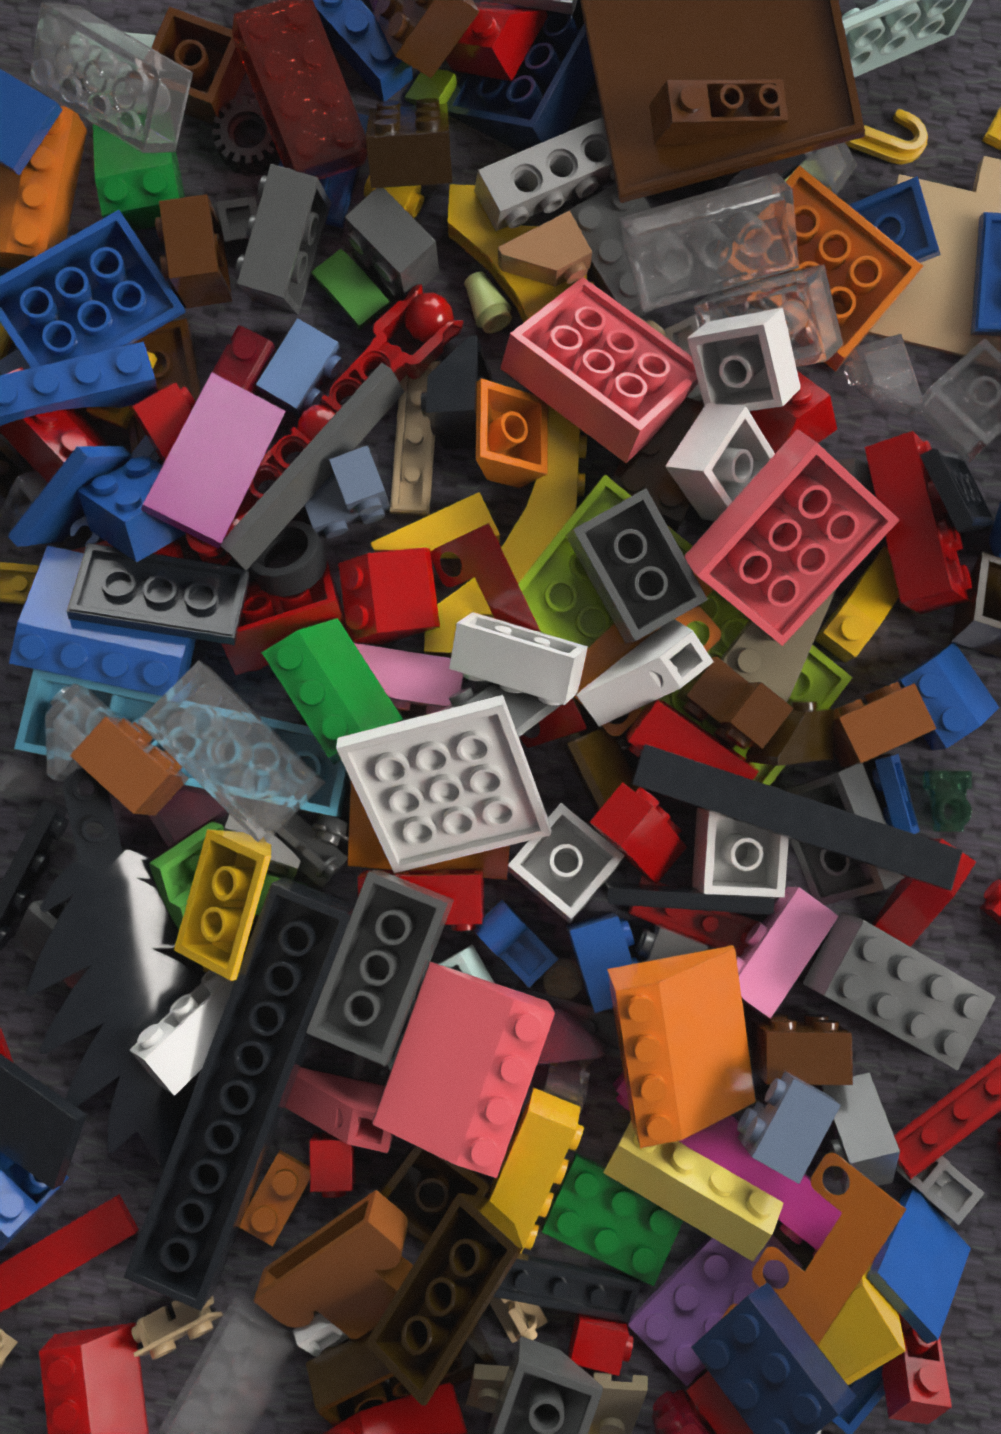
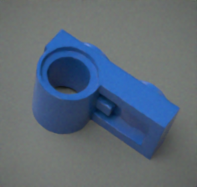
M503 899L484 916L482 924H476L474 931L479 938L528 987L558 960V957Z

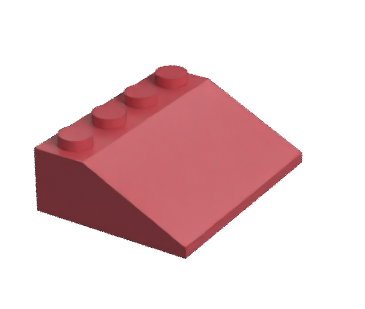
M584 277L510 333L500 368L625 463L651 441L698 384L693 359L690 354Z
M797 429L684 557L690 568L699 578L783 646L898 523L899 519L824 448Z
M429 961L372 1125L457 1166L497 1178L555 1015L549 1002Z

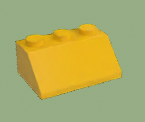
M207 829L174 951L230 981L237 980L271 859V844L244 832Z
M872 1263L818 1344L819 1349L847 1385L906 1351L899 1312L867 1278Z

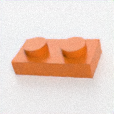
M280 1150L247 1207L240 1228L273 1247L310 1181V1167Z

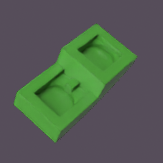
M339 249L311 271V275L330 298L339 304L359 330L390 307L389 300L342 249Z

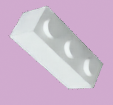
M472 612L457 622L449 669L461 672L463 677L472 681L486 680L499 684L502 690L510 693L524 692L537 696L539 701L548 705H565L578 693L588 646Z

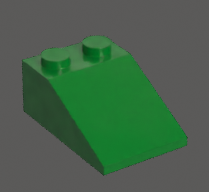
M168 110L93 124L94 173L102 217L105 218L120 210L133 231L156 227L155 218L161 217L159 201L185 197Z

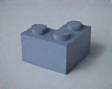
M368 445L329 459L334 472L305 504L312 527L317 535L325 534L326 538H333L346 533L349 530L347 525L361 520L363 524H371L383 519L386 516L384 512L390 510L391 506Z
M785 1071L781 1080L776 1078L771 1083L765 1096V1101L768 1103L767 1106L757 1101L753 1109L747 1108L737 1126V1131L740 1132L737 1138L752 1158L800 1184L841 1105L831 1096Z

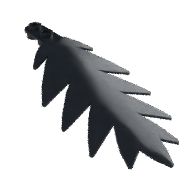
M80 768L70 773L63 785V795L78 861H74L54 881L40 906V910L47 912L70 896H74L62 911L38 957L26 994L33 996L90 966L73 987L50 1025L39 1048V1052L46 1054L103 1024L88 1047L70 1084L65 1100L77 1107L120 1076L108 1118L107 1151L110 1153L114 1152L130 1136L138 1131L147 1150L164 1170L178 1134L179 1118H184L194 1086L189 1081L175 1095L171 1094L157 1084L130 1052V1049L137 1043L139 1035L146 1028L153 1024H158L170 1013V1010L164 1006H172L177 999L190 994L202 983V977L177 960L153 950L174 948L179 932L159 891L140 880H154L149 865L153 859L139 852L128 849L122 850L109 791L84 768ZM80 782H90L94 787V792L89 796L80 795L77 792V785ZM97 822L102 825L103 834L100 837L92 838L87 834L86 827L90 823Z

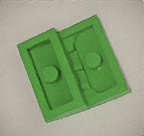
M211 821L149 863L159 893L178 929H180L182 918L184 917L207 829L224 831L223 825Z

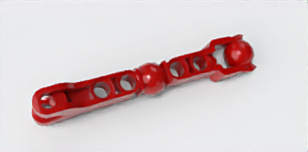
M416 285L403 301H398L375 322L373 327L374 339L371 344L334 382L330 388L329 396L323 395L321 397L322 404L313 405L303 411L298 421L297 429L293 427L290 430L291 435L281 438L264 455L225 537L264 495V493L258 492L260 484L266 480L276 481L290 465L285 462L287 456L292 452H302L342 407L339 404L340 401L346 396H352L368 378L366 376L368 371L377 368L383 363L392 369L399 383L406 375L411 379H417L426 372L428 366L441 355L443 347L461 333L464 320H454L452 307L444 297L434 292L423 293V285ZM404 322L413 338L425 343L413 355L402 352L399 346L391 345L388 342ZM186 533L188 544L199 554L203 562L231 566L235 562L227 553L222 558H212L219 555L224 549L221 546L218 549L202 540L199 542L198 538Z

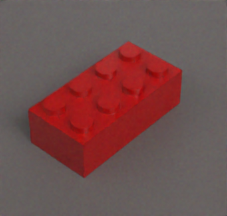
M910 431L864 447L876 498L899 519L898 523L885 537L901 603L919 614H924L969 601L966 590L972 588V581L967 566H960L957 551L963 549L960 534L955 526H950L946 507L920 457L921 454L932 449L928 440L923 442L914 431Z

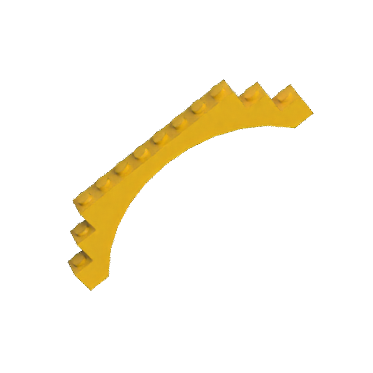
M450 184L448 204L449 238L490 272L516 306L523 323L574 284H567L565 281L554 287L502 271L498 265V247L538 226L520 225L516 228H509L507 226L495 231L474 192L475 185ZM549 405L548 474L536 479L525 510L501 547L518 583L576 511L577 497H584L585 473H578L579 458L586 459L587 435L580 434V428ZM475 577L437 604L440 627L425 632V654L451 657L457 622L472 612L494 618Z

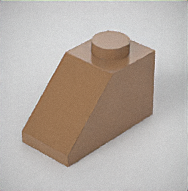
M568 211L499 246L498 265L504 272L556 287L565 281L567 284H571L583 278L590 269L593 252L571 212Z

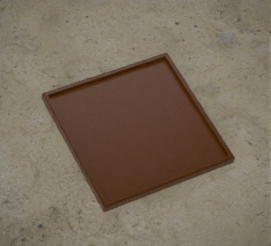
M580 0L621 203L865 136V128L839 0ZM783 79L788 112V121L785 124L697 144L654 145L649 104L667 80Z

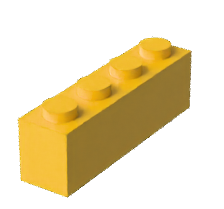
M533 1088L507 1148L498 1176L494 1178L486 1196L492 1204L515 1224L522 1247L531 1250L538 1233L539 1225L535 1224L538 1216L545 1218L551 1206L554 1193L550 1192L552 1184L554 1182L560 1185L566 1173L569 1160L565 1159L568 1149L576 1151L584 1130V1126L578 1124L580 1106L536 1088Z

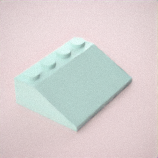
M878 0L874 5L862 10L854 8L846 12L842 16L854 78L953 36L973 0Z

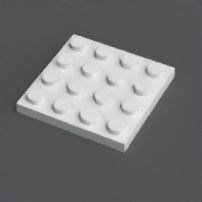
M503 695L337 738L336 749L394 873L551 835L549 819Z

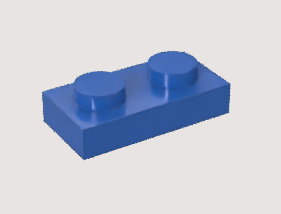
M899 754L875 760L877 768L872 770L873 780L877 790L884 792L888 807L883 808V815L887 825L913 834L920 832Z

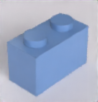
M297 318L256 383L261 395L300 418L303 411L320 403L323 395L320 389L327 378L332 380L339 373L343 364L339 343Z

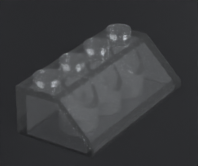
M778 173L619 218L626 259L643 312L799 268L793 189Z
M237 1291L157 1434H252L300 1349L297 1346L293 1330L296 1328L280 1323L251 1298Z

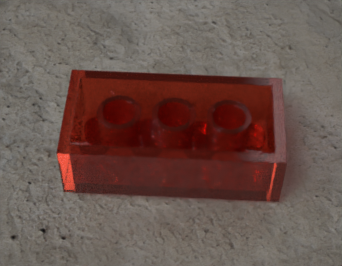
M278 0L235 13L233 15L232 38L284 168L318 177L320 180L364 165L368 156L366 135L313 0Z

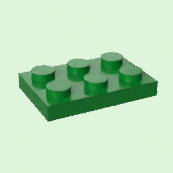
M575 1153L541 1228L542 1233L654 1286L683 1220L604 1174L603 1172L606 1167Z

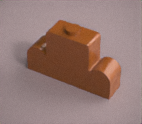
M375 1190L263 1269L253 1301L285 1326L300 1328L309 1325L313 1320L315 1311H317L351 1339L360 1338L376 1327L413 1267L402 1256L408 1228L407 1217L386 1197Z

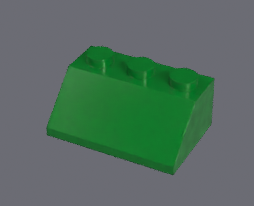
M338 618L297 630L261 652L333 765L341 761L336 749L337 738L404 721Z

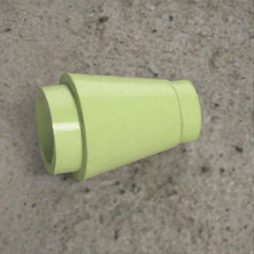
M484 272L471 274L465 280L464 285L467 289L476 325L483 328L486 333H495L502 330L512 319L510 314L511 305L486 277Z

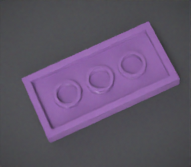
M773 1234L753 1262L708 1236L630 1317L629 1323H627L628 1326L686 1386L705 1368L691 1346L721 1320L730 1305L739 1304L747 1295L760 1288L752 1279V1270L765 1249L776 1247L800 1268L803 1266ZM770 1260L764 1265L763 1276L771 1287L781 1289L789 1281L788 1270L782 1262Z

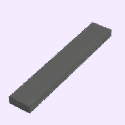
M381 363L223 539L220 546L239 566L247 570L332 475L334 471L329 459L353 451L402 396L404 390L391 368Z

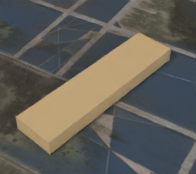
M441 361L432 362L420 378L411 379L406 375L400 381L404 393L398 400L390 513L430 515L436 435L432 434L429 418L424 417L422 414L421 393L427 392L428 375Z

